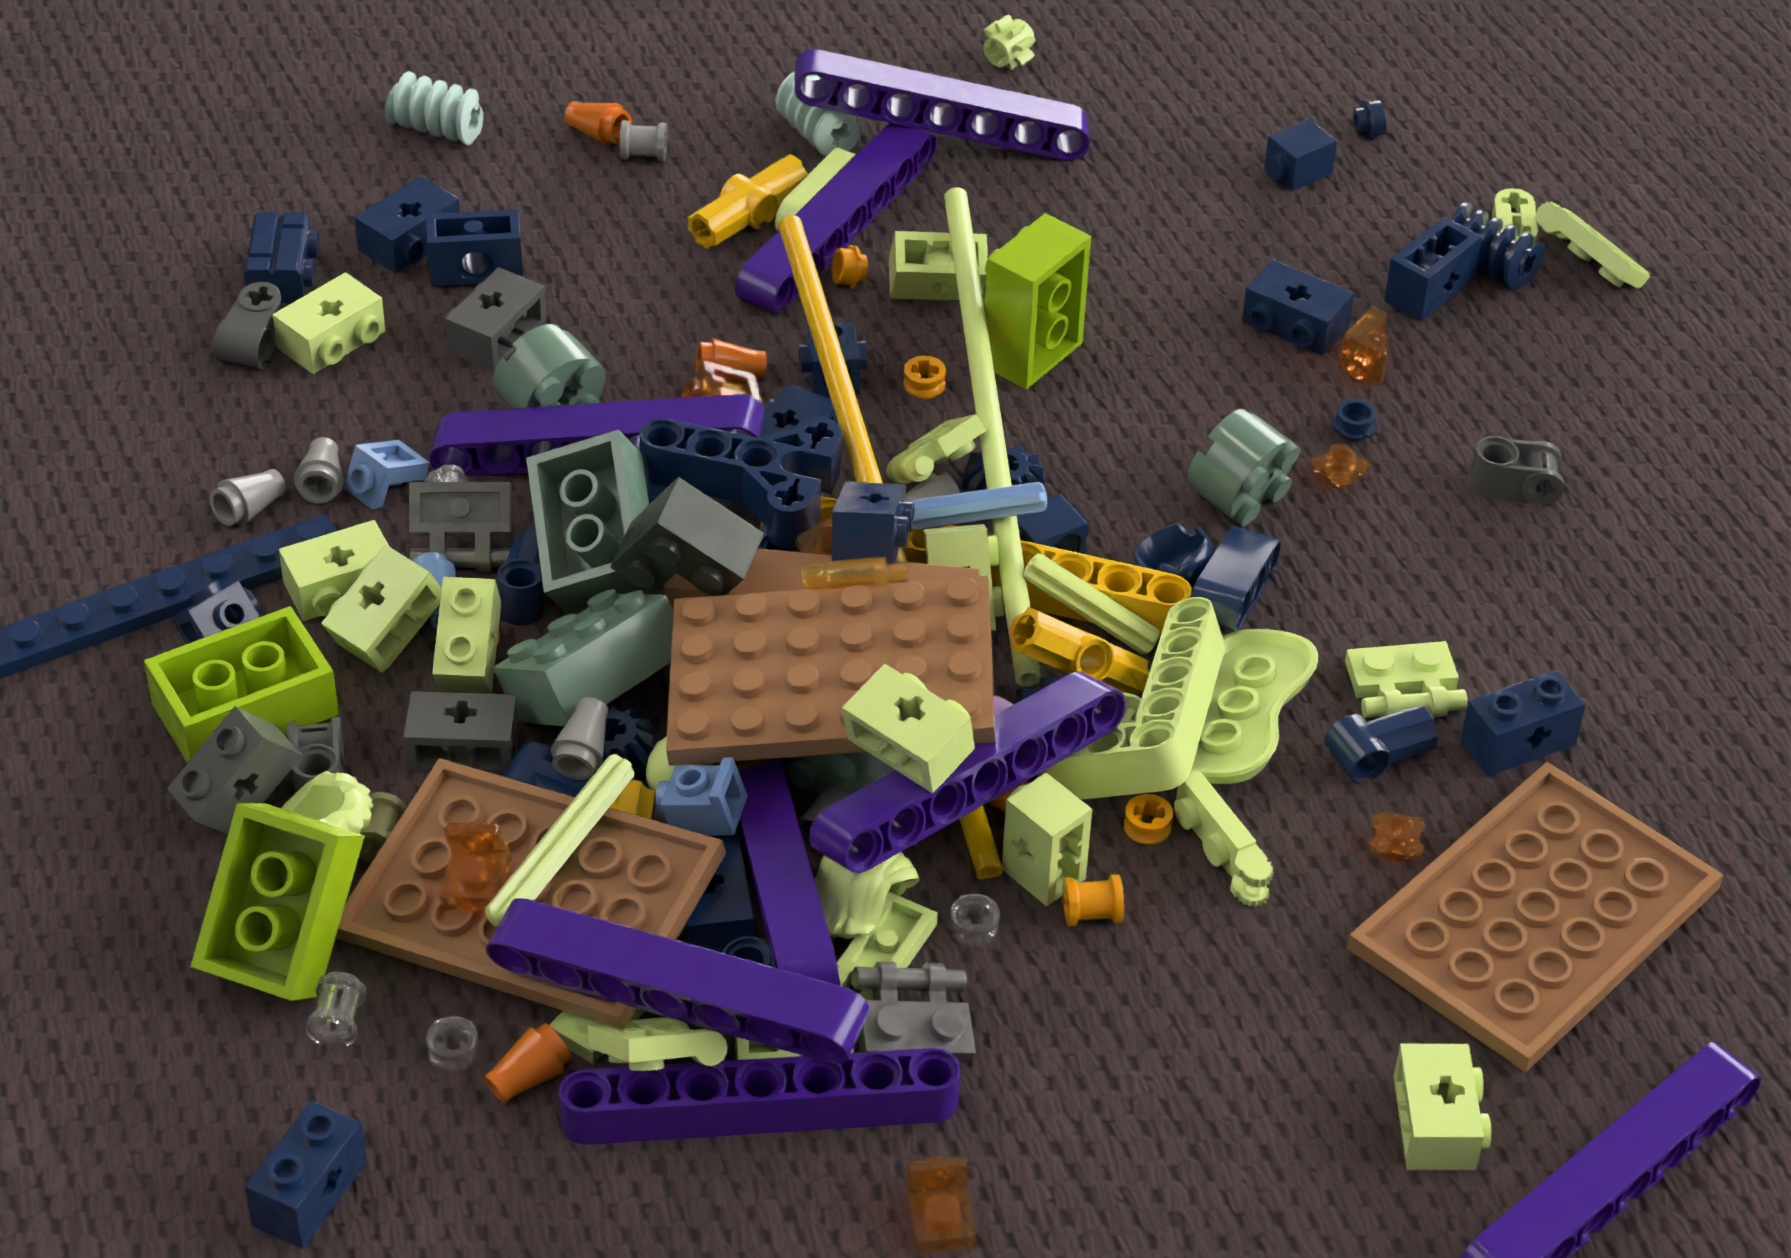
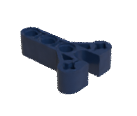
M811 418L802 422L798 428L758 438L670 419L651 420L640 429V452L642 453L645 479L648 482L668 487L679 477L707 496L743 503L767 527L769 540L781 548H798L805 545L811 539L821 517V492L831 494L841 472L842 430L835 421L827 418Z

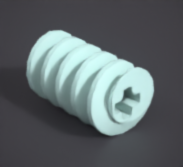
M409 71L404 73L399 82L390 90L385 103L384 117L388 123L395 124L398 122L404 128L414 127L415 130L422 133L429 131L431 135L436 137L444 135L446 139L454 142L460 139L463 144L468 146L480 134L483 125V110L479 104V95L476 90L470 88L463 95L462 87L454 84L448 90L446 82L438 80L432 86L431 78L423 75L417 81L416 75Z
M795 71L792 72L782 82L777 92L776 107L780 115L788 120L790 125L797 129L800 135L805 137L825 157L835 148H841L846 151L851 150L861 136V128L857 123V116L802 103L794 92ZM810 75L806 77L810 80L821 79L818 77V75Z

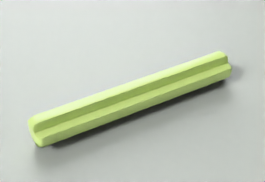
M613 754L604 761L487 905L485 913L491 924L498 926L513 899L524 898L534 901L634 777L635 772L631 768L632 764L627 759H622L620 756Z

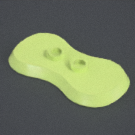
M1245 629L1222 636L1225 643V651L1191 771L1194 769L1200 770L1208 782L1212 784H1233L1251 779L1267 765L1279 741L1278 716L1280 709L1305 687L1317 667L1318 652L1310 640L1290 632L1270 629Z

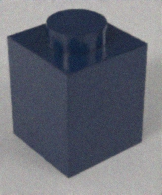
M1306 119L1268 136L1264 169L1272 179L1279 180L1291 191H1294L1333 174L1337 140L1311 119Z

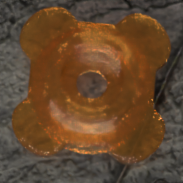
M1334 444L1326 454L1314 456L1311 461V467L1314 471L1319 472L1321 480L1327 485L1335 488H1346L1356 483L1358 475L1368 473L1369 462L1364 458L1356 457V454L1348 446Z
M1380 812L1373 816L1371 824L1376 829L1375 836L1370 840V848L1375 853L1391 861H1405L1422 855L1424 846L1419 840L1420 834L1425 830V823L1420 818L1399 814L1390 815L1386 812Z

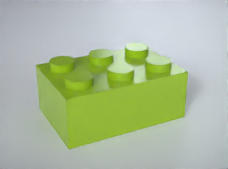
M1046 213L1030 226L1022 228L1018 235L1002 248L994 250L985 265L987 278L984 308L994 372L1026 390L1083 343L1091 236Z
M291 606L144 660L152 705L187 763L234 706L275 724L284 735H287V721H296L298 726L310 725L339 715L333 670Z
M237 803L190 967L290 1001L317 997L322 987L365 835L265 803Z

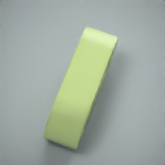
M1512 188L1499 191L1495 196L1492 219L1495 217L1502 219L1503 230L1509 225L1517 226V239L1523 233H1531L1533 236L1532 248L1535 246L1538 226L1537 219L1535 218L1536 207L1533 197L1520 189ZM1511 208H1516L1517 213H1512Z

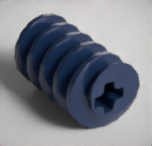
M1468 202L1458 207L1451 220L1482 236L1476 271L1482 275L1489 273V276L1496 282L1504 281L1505 285L1511 290H1517L1529 283L1542 263L1545 243L1540 242L1532 248L1533 236L1531 233H1523L1517 239V226L1509 225L1503 230L1502 219L1495 217L1488 222V213L1484 210H1478L1473 215V206Z

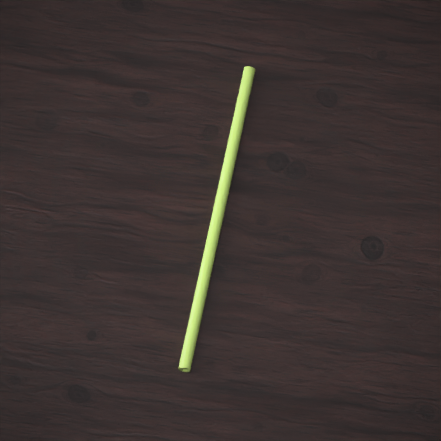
M956 187L949 189L945 193L944 199L975 410L986 429L984 433L979 435L987 489L1012 486L968 198L964 189ZM1017 516L992 519L994 535H997L999 573L1008 631L1014 617L1021 615L1030 607L1027 581L1023 576L1025 568ZM1011 649L1016 683L1023 687H1030L1039 683V678H1041L1039 661Z

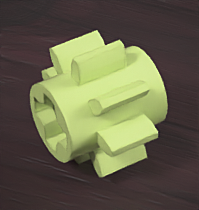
M1007 14L984 29L985 34L989 37L983 45L984 53L993 65L997 67L1006 66V68L1012 70L1017 65H1024L1035 56L1029 49L1035 42L1034 33L1025 21L1020 19L1012 21L1011 16Z

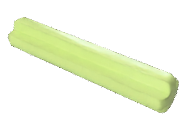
M1037 553L1027 564L1023 575L1027 581L1140 654H1148L1157 643L1159 630L1043 554Z

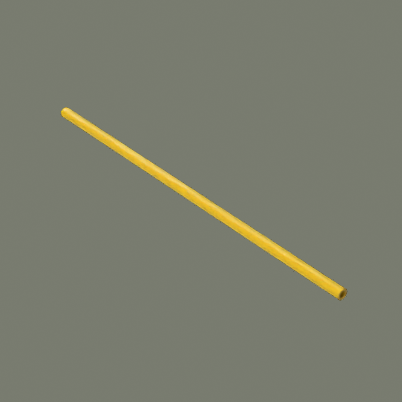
M793 215L784 217L779 222L778 227L835 414L842 430L843 440L856 482L883 483L801 219ZM903 547L899 548L895 561L907 562ZM982 805L959 819L978 879L997 877L1003 872Z

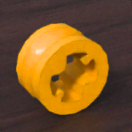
M917 356L905 364L903 386L910 395L927 399L934 398L944 391L946 367L941 360L932 356ZM921 376H928L929 378L925 379L921 378Z
M1155 794L1137 795L1129 800L1125 808L1124 830L1127 836L1135 842L1146 845L1161 843L1167 839L1171 833V822L1173 820V809L1170 803L1163 797ZM1145 815L1156 817L1152 820V823L1142 822Z

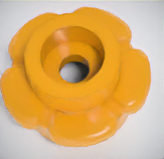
M849 245L848 248H837L831 265L833 281L835 284L849 285L851 289H855L856 283L859 281L863 282L866 279L868 272L867 256L861 254L858 246Z

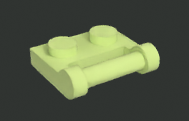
M669 1017L630 1020L624 1030L603 1023L588 1025V1048L607 1054L609 1062L629 1063L630 1070H658L664 1068V1059L692 1057L693 1060L700 1064L714 1066L719 1064L727 1053L726 1040L720 1033L709 1029L692 1030L689 1029L685 1022Z

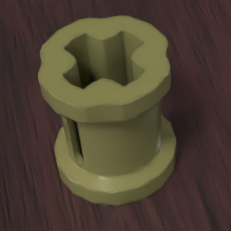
M375 792L369 794L374 806L370 810L371 820L369 826L359 833L365 835L359 859L368 862L374 860L407 809L403 800L389 793Z

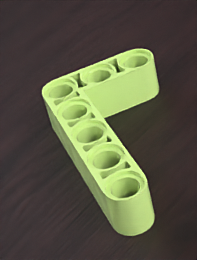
M1203 597L1184 599L1176 603L1169 610L1135 721L1119 724L1111 733L1037 774V777L1048 773L1080 800L1166 791L1180 786L1187 780L1191 772L1225 651V643L1212 602L1209 599Z

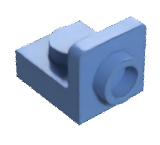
M400 440L359 444L355 446L344 488L369 508L379 509L383 507L389 485L401 486L404 482L425 480L430 462Z

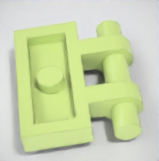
M977 414L947 420L908 445L906 450L895 456L887 466V476L897 484H908L926 480L933 471L934 462L939 464L949 458L951 461H955L977 447L973 439L984 433L986 429Z
M1446 641L1347 649L1345 663L1356 698L1366 697L1362 698L1361 701L1364 718L1384 717L1413 707L1420 708L1424 706L1433 718L1446 717L1448 711L1467 709L1466 691L1464 689L1454 690L1457 689L1459 677Z

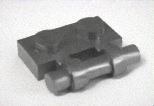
M409 482V532L430 533V548H411L410 560L412 561L425 553L437 552L445 555L447 560L454 564L455 568H475L476 573H491L492 568H500L501 565L507 562L511 548H492V533H512V483ZM447 533H475V548H447Z
M877 961L874 967L855 966L852 973L853 988L873 990L874 1000H866L870 1011L858 1036L859 1053L937 1048L952 1053L959 1063L971 1062L976 1054L969 1004L947 1002L945 993L965 991L967 981L965 970L946 969L942 963H925L922 968H897L895 962ZM897 990L921 991L923 1002L898 1001Z

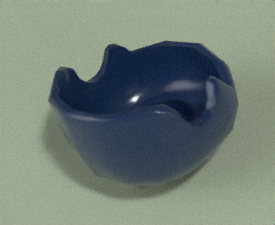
M1173 523L1153 532L1141 541L1133 556L1137 566L1181 576L1189 582L1192 588L1195 586L1198 577L1213 556L1215 550L1209 537L1201 527H1196V534H1192L1181 524Z

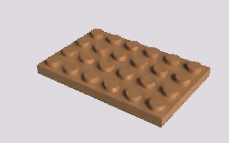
M988 576L674 599L666 754L669 766L721 762L722 758L733 757L734 761L867 752L848 740L842 707L884 663L901 674L910 673L924 684L928 691L944 701L949 699L960 704L971 717L974 744L995 743Z
M439 758L346 901L336 939L622 1030L626 1028L637 1009L509 972L496 965L488 957L486 946L497 926L489 922L485 908L575 797ZM609 807L534 901L677 940L726 855V851L720 839Z
M1546 762L1349 935L1347 949L1526 1073L1720 888L1723 874L1552 764Z

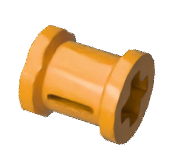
M1112 874L1108 880L1075 882L1073 877L1063 879V909L1068 927L1076 926L1080 920L1111 919L1114 924L1123 923L1124 894L1119 874Z

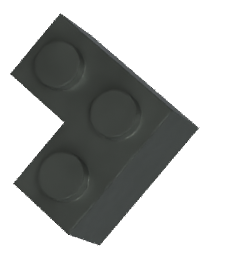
M678 477L630 523L610 568L624 576L632 585L643 588L650 594H654L677 573L703 593L711 596L727 595L744 580L764 533Z

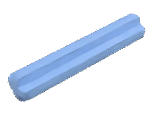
M1040 482L910 500L914 501L915 506L913 530L1043 512L1047 508L1046 491L1043 483Z

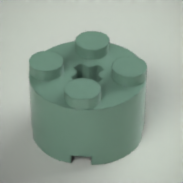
M542 325L524 333L512 344L516 351L506 362L501 357L495 368L493 376L494 389L510 409L601 403L599 398L605 385V371L602 365L568 330H562L558 325Z
M1238 409L1224 418L1209 434L1208 437L1214 441V444L1207 454L1204 455L1201 451H1197L1188 470L1187 484L1233 521L1245 527L1257 517L1262 502L1270 499L1276 503L1288 492L1292 479L1287 474L1297 460L1301 449L1256 414L1250 411L1247 412L1245 409Z

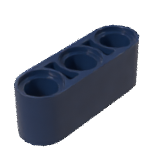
M1232 526L1198 577L1191 598L1203 597L1209 599L1212 602L1219 626L1238 632L1270 579L1267 578L1269 569L1274 571L1277 565L1281 540Z

